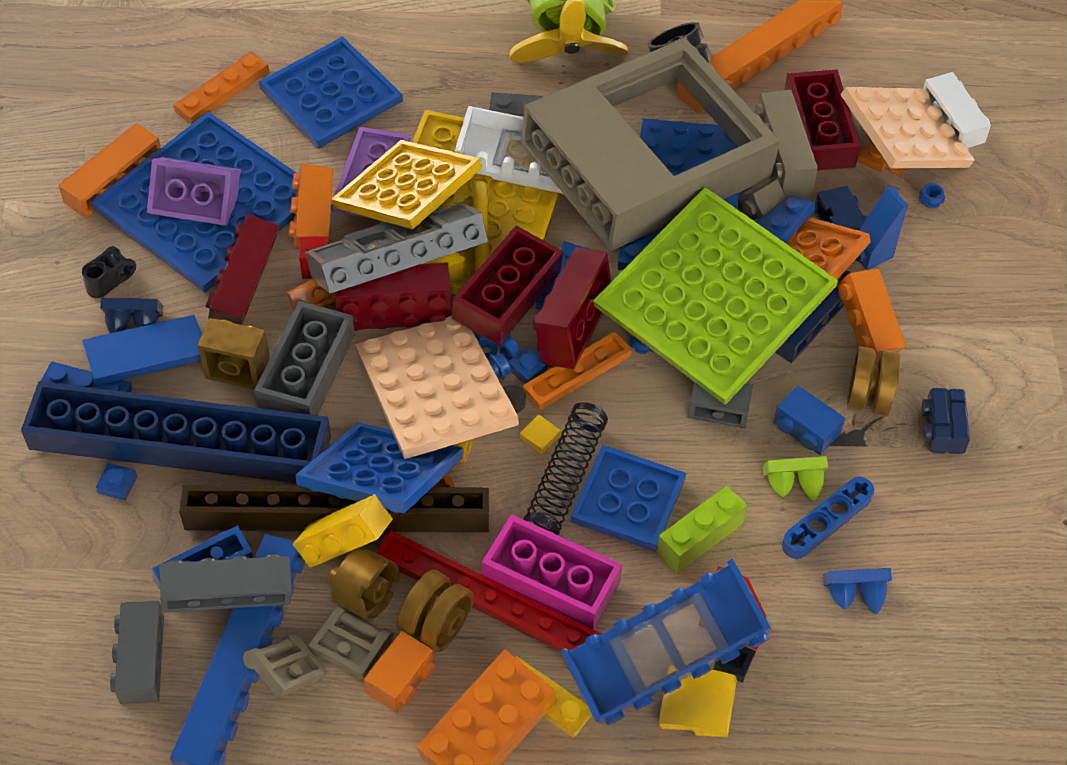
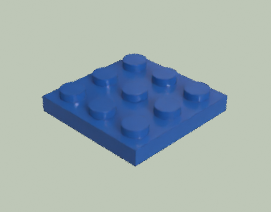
M602 445L571 514L570 522L656 552L659 535L666 529L686 480L687 473Z

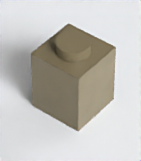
M777 179L763 181L739 195L744 213L752 220L760 219L786 200Z

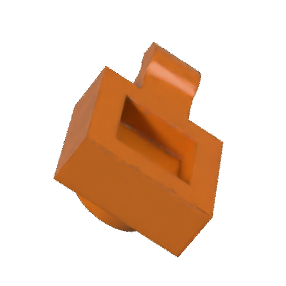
M870 140L859 155L858 163L879 172L887 168L897 175H902L906 168H890L872 140Z

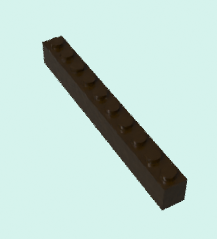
M182 485L179 513L184 530L227 531L238 525L241 531H303L309 523L358 501L341 499L324 492H314L309 488L301 486ZM432 487L406 513H394L386 509L393 519L383 531L489 532V488Z

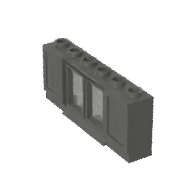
M459 202L433 211L414 229L385 222L345 235L343 240L306 251L305 255L311 277L331 294L486 243L488 240L481 212L464 202Z

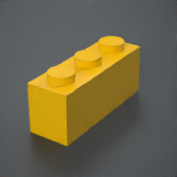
M374 494L309 523L294 541L293 546L307 565L312 568L377 540L393 518Z

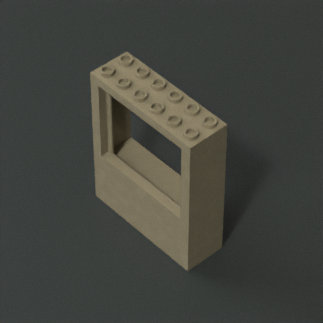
M683 38L524 106L521 143L608 249L613 251L667 226L704 187L720 198L725 199L771 178L780 140L763 123L760 116L751 110L745 100L738 96L729 83L714 70V67L701 56L697 48L692 46L686 38ZM674 80H678L738 146L736 149L676 176L672 175L614 108L618 104Z

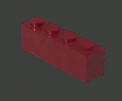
M247 214L244 224L238 223L234 238L237 239L235 246H229L224 260L228 262L226 269L220 268L215 284L219 286L216 293L210 292L206 303V308L210 309L208 319L228 320L232 323L243 325L276 241L279 225Z

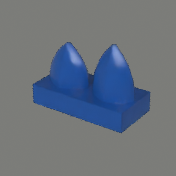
M891 568L837 570L824 573L823 579L824 586H829L834 601L843 609H846L852 603L856 594V587L860 584L861 594L865 603L874 614H878L885 602L887 582L892 581Z

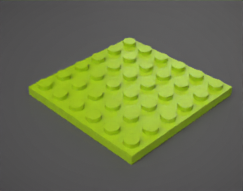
M704 187L593 302L597 309L726 405L837 286L838 280Z

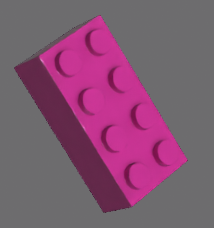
M512 514L482 561V575L594 630L621 583L622 564Z

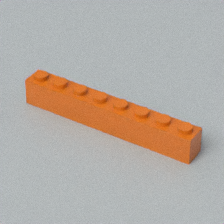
M799 0L713 55L709 63L729 83L730 87L735 89L742 83H747L759 72L768 69L771 64L784 59L794 49L802 47L811 38L819 36L822 31L831 25H836L842 16L843 1ZM678 81L676 96L696 113L703 110V107Z

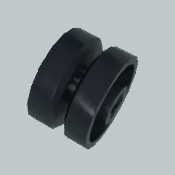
M698 22L684 23L665 30L652 38L647 44L649 51L652 52L686 38L692 46L697 48L698 52L708 63L712 59L708 45L700 43L704 35Z

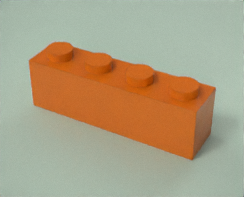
M135 123L58 185L63 202L83 217H89L95 212L92 209L91 201L161 148L159 138Z

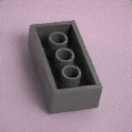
M299 301L254 389L257 407L260 409L317 415L355 336L352 315Z

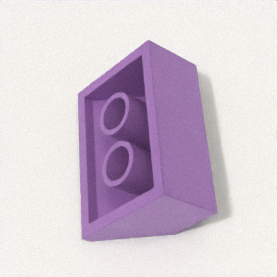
M164 157L154 158L151 165L147 213L227 225L238 197L241 169Z

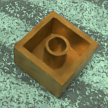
M210 318L197 345L206 379L253 390L270 360L265 330L256 326L235 324L228 320Z

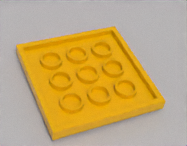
M400 140L331 198L334 208L414 229L482 168L481 160L477 157Z

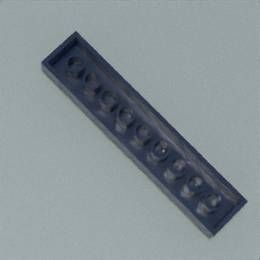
M38 381L21 428L29 450L296 483V474L329 447L331 440L329 418L325 416Z

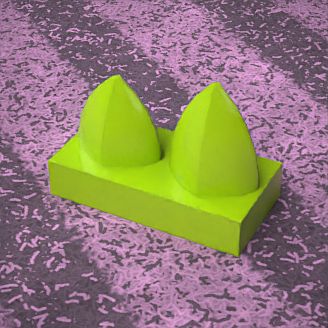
M827 456L768 460L762 465L763 475L768 477L773 489L780 496L785 497L792 489L794 477L797 474L803 491L812 501H815L824 483V470L828 468Z

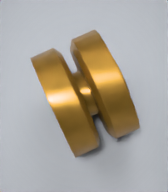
M859 346L850 380L847 409L862 411L867 405L869 394H871L872 412L888 416L898 387L900 353L885 350L880 356L878 366L875 367L876 353L874 349Z
M432 569L425 573L409 592L398 616V629L414 638L421 635L420 640L423 644L433 649L434 652H440L453 641L464 625L473 605V592L460 584L451 586L449 577Z

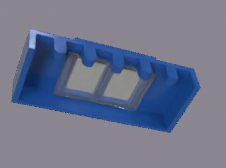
M733 558L727 561L729 564L727 567L714 574L708 572L699 578V582L686 589L681 587L670 593L671 597L656 605L654 603L646 605L642 608L643 612L628 620L623 618L615 622L612 629L601 635L593 634L585 639L586 643L575 649L569 650L566 648L561 651L596 722H606L607 725H611L625 717L624 711L632 707L638 710L652 703L653 699L651 696L661 691L665 695L682 686L681 680L691 675L694 679L699 678L711 671L709 665L719 660L723 664L738 657L740 655L738 650L750 644L754 648L769 640L768 634L773 631Z

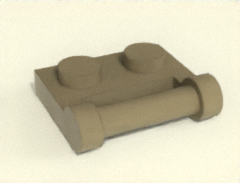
M337 605L308 646L312 653L364 680L383 650L391 643L394 633L386 628L381 630ZM344 624L369 637L374 642L371 645L339 628L338 625Z
M295 633L285 635L281 641L262 649H250L243 655L245 666L251 670L255 669L278 699L322 680L328 672ZM281 654H292L273 663L269 662V659Z

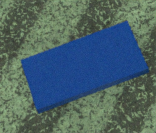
M195 315L83 339L82 345L95 386L201 362L197 345L202 333Z

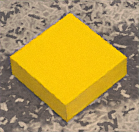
M539 414L520 432V439L541 454L561 436V430Z

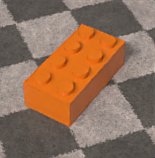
M504 649L416 746L421 758L429 765H501L557 702L554 688Z

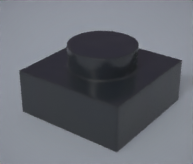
M748 647L738 650L740 655L723 664L721 660L715 662L713 670L736 675L737 681L743 683L756 653L755 650Z

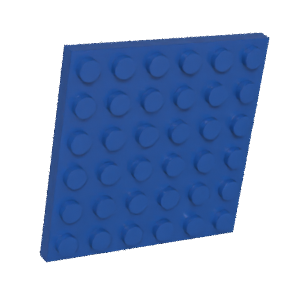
M207 112L92 200L91 205L93 210L203 292H207L215 285L220 268L226 269L228 262L224 260L230 245L235 246L237 239L234 238L237 225L239 222L244 224L247 214L279 225L278 232L289 224L290 221L294 220L295 214L290 213L292 197H296L297 190L292 189L293 174L296 172L216 116ZM164 157L241 169L238 197L228 224L219 225L147 213L152 159Z

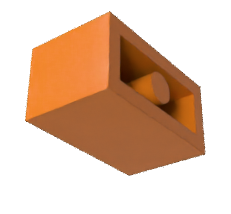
M401 631L365 676L364 685L366 693L397 713L403 704L408 705L416 694V687L422 679L426 681L432 675L435 669L433 649L406 632Z

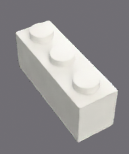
M950 72L926 79L923 89L928 92L930 99L933 101V106L941 110L943 117L946 119L945 123L954 128L958 141L965 144L967 148L985 143L991 127L990 121L978 108L976 101L971 98L965 90L963 83L958 80L955 74Z

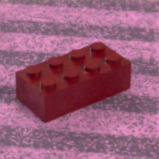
M838 69L787 73L784 90H792L818 167L817 171L855 168L861 145L850 109L841 96L844 89Z
M516 225L453 298L452 319L500 346L561 272L563 251Z
M575 247L570 258L566 259L562 273L556 277L551 293L546 295L540 313H537L533 320V329L536 331L538 339L537 350L540 352L542 364L575 369L603 315V312L595 307L593 300L612 282L607 252Z
M448 262L419 264L335 292L337 311L352 315L354 331L365 329L382 330L393 327L410 328L424 323L445 321L447 317L452 316Z

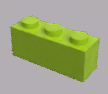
M726 485L660 534L656 554L676 574L680 573L743 525L748 505Z

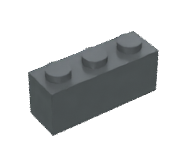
M160 602L121 603L120 615H115L114 620L115 633L118 634V644H113L112 658L113 662L116 663V673H111L110 675L111 692L116 693L120 704L159 702L164 613H162Z

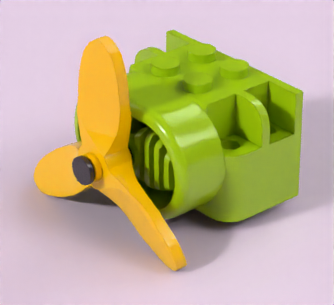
M527 0L531 5L532 20L542 32L513 46L510 50V60L518 63L532 62L553 57L564 51L573 54L578 52L580 47L610 54H628L627 45L602 37L606 29L605 14L615 11V0Z

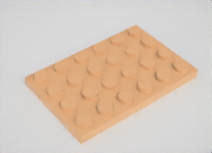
M452 316L447 317L442 322L424 323L420 326L396 331L392 334L355 344L357 355L404 459L519 425L518 415L471 329L453 320Z

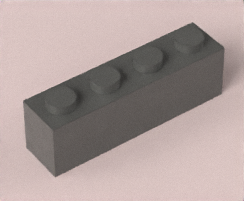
M270 554L264 558L238 556L231 560L205 558L198 562L172 560L165 564H159L162 613L291 604L292 588L289 556Z

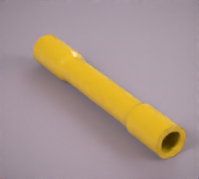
M482 181L472 184V205L474 209L482 214L488 242L476 246L475 272L491 255L487 208L489 205L488 185Z

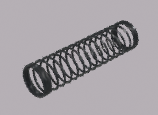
M588 402L576 403L573 406L568 422L561 432L558 444L555 446L551 460L548 462V467L541 477L538 489L531 500V506L527 509V514L523 520L527 522L532 521L538 527L554 532V534L559 536L562 529L561 523L565 522V515L569 513L568 508L572 506L571 500L575 498L574 492L579 490L578 484L582 482L581 477L585 475V469L589 467L588 462L592 459L591 454L595 452L598 439L602 435L601 432L605 429L608 422L606 413L600 407ZM586 409L592 411L595 414H597L600 418H602V420H600L598 417L590 413L576 412L575 410ZM577 414L591 416L598 420L601 424H593L588 421H585L582 418H580ZM575 422L580 427H572L571 423ZM572 429L577 435L569 434L567 430ZM575 429L584 431L593 436L594 438L584 436L577 432ZM592 432H599V436L596 437ZM569 437L575 443L566 442L564 438ZM572 437L580 438L589 443L590 445L580 443ZM589 440H596V443L593 445ZM565 444L571 450H563L561 445ZM570 445L578 446L586 452L578 451ZM585 447H592V451L589 452ZM563 452L569 458L559 457L558 453ZM566 452L573 453L581 457L583 460L576 459L567 454ZM581 454L589 455V458L586 460ZM554 460H560L566 466L556 465ZM563 460H567V461H570V462H572V463H575V464L578 465L579 467H574V466H572V465L566 463V462L563 461ZM578 462H586V466L583 467ZM556 467L563 474L553 473L551 468ZM561 468L568 469V470L572 471L573 473H575L576 475L567 473V472H565L564 470H562ZM574 469L583 470V473L579 475ZM548 475H553L561 482L549 480ZM558 476L565 477V478L569 479V480L572 481V482H567V481H565V480L559 478ZM571 477H579V481L576 483ZM544 483H550L556 489L546 488ZM554 483L560 484V485L566 487V488L569 489V490H565V489H563V488H560V487H558L557 485H555ZM566 484L576 485V489L572 490V488H570ZM541 491H547L549 494L558 499L549 496H543ZM551 491L557 492V493L563 495L564 497H560V496H558V495H555V494L552 493ZM563 492L572 493L573 496L569 498ZM543 498L555 507L565 508L566 512L562 514L561 511L550 505L540 504L537 499ZM548 499L553 500V501H556V502L560 503L561 505H557V504H555V503L549 501ZM560 500H568L569 505L566 506ZM540 506L552 515L562 516V520L558 521L549 514L537 512L534 507ZM545 507L550 508V509H552V510H554V511H556V512H558V513H554V512H552V511L546 509Z

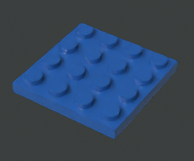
M343 36L259 81L260 89L318 149L403 102L402 93Z
M358 422L296 474V485L309 488L314 492H324L341 499H351L358 502L375 494L385 509H389L394 513H406L463 458V447L451 445L404 459L392 430Z

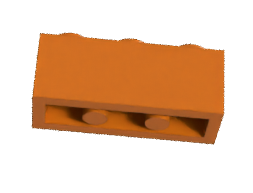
M301 163L299 173L293 174L292 189L297 191L296 197L291 199L290 213L295 214L294 221H290L288 237L293 238L292 248L300 249V237L328 236L329 240L334 168Z
M879 268L849 273L837 284L839 296L843 300L848 314V322L852 326L857 340V348L859 346L873 348L877 360L880 359L881 354L885 350L898 353L906 347Z

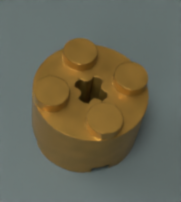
M365 547L349 551L340 567L333 568L328 578V583L332 585L331 597L333 602L364 619H368V616L372 618L379 616L388 606L394 595L390 588L393 581L398 583L400 575L398 565Z

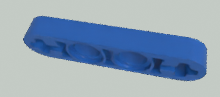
M863 477L851 479L792 526L784 535L782 543L784 553L790 558L795 559L806 556L868 506L874 494V486L871 481ZM855 490L865 491V494L859 493L857 496H855L852 502L851 498L853 497ZM833 504H842L847 509V512L836 514L832 511L831 506ZM816 520L821 521L825 524L826 529L824 531H815L811 528L810 523ZM803 534L806 535L801 546L799 544L791 545L792 540L797 542L803 538Z

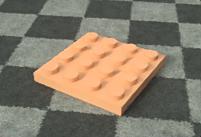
M845 87L841 93L842 98L890 168H969L975 161L969 153L967 146L958 141L954 128L945 123L946 119L943 117L941 110L933 106V101L924 89Z

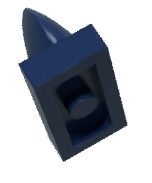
M101 298L100 309L105 313V323L109 333L125 330L130 316H133L136 327L155 324L158 317H163V305L158 299Z

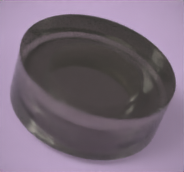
M517 385L504 386L503 389L515 412H521L526 405L525 391Z

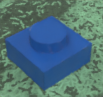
M108 463L96 485L97 493L126 501L138 477L136 470Z

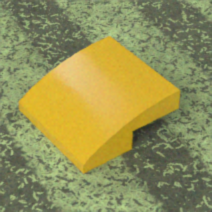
M669 665L667 676L677 671L674 665ZM711 669L710 672L699 678L694 679L691 675L681 680L682 686L663 695L658 722L662 729L693 730L696 736L728 737L737 682L736 675Z

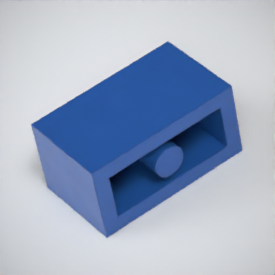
M798 385L777 406L773 423L782 432L789 433L799 440L805 448L821 455L841 434L845 417Z

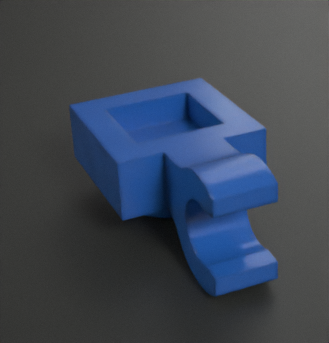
M509 335L501 343L503 348L500 349V352L505 358L510 360L508 363L512 373L525 384L548 370V365L542 364L541 356L529 346L521 350L517 342Z

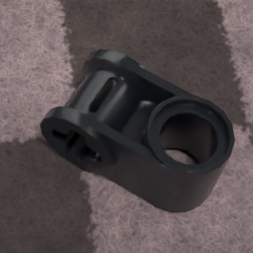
M115 246L107 248L102 254L85 264L82 268V276L87 294L94 298L106 296L111 290L134 274L136 262L130 258L126 259Z

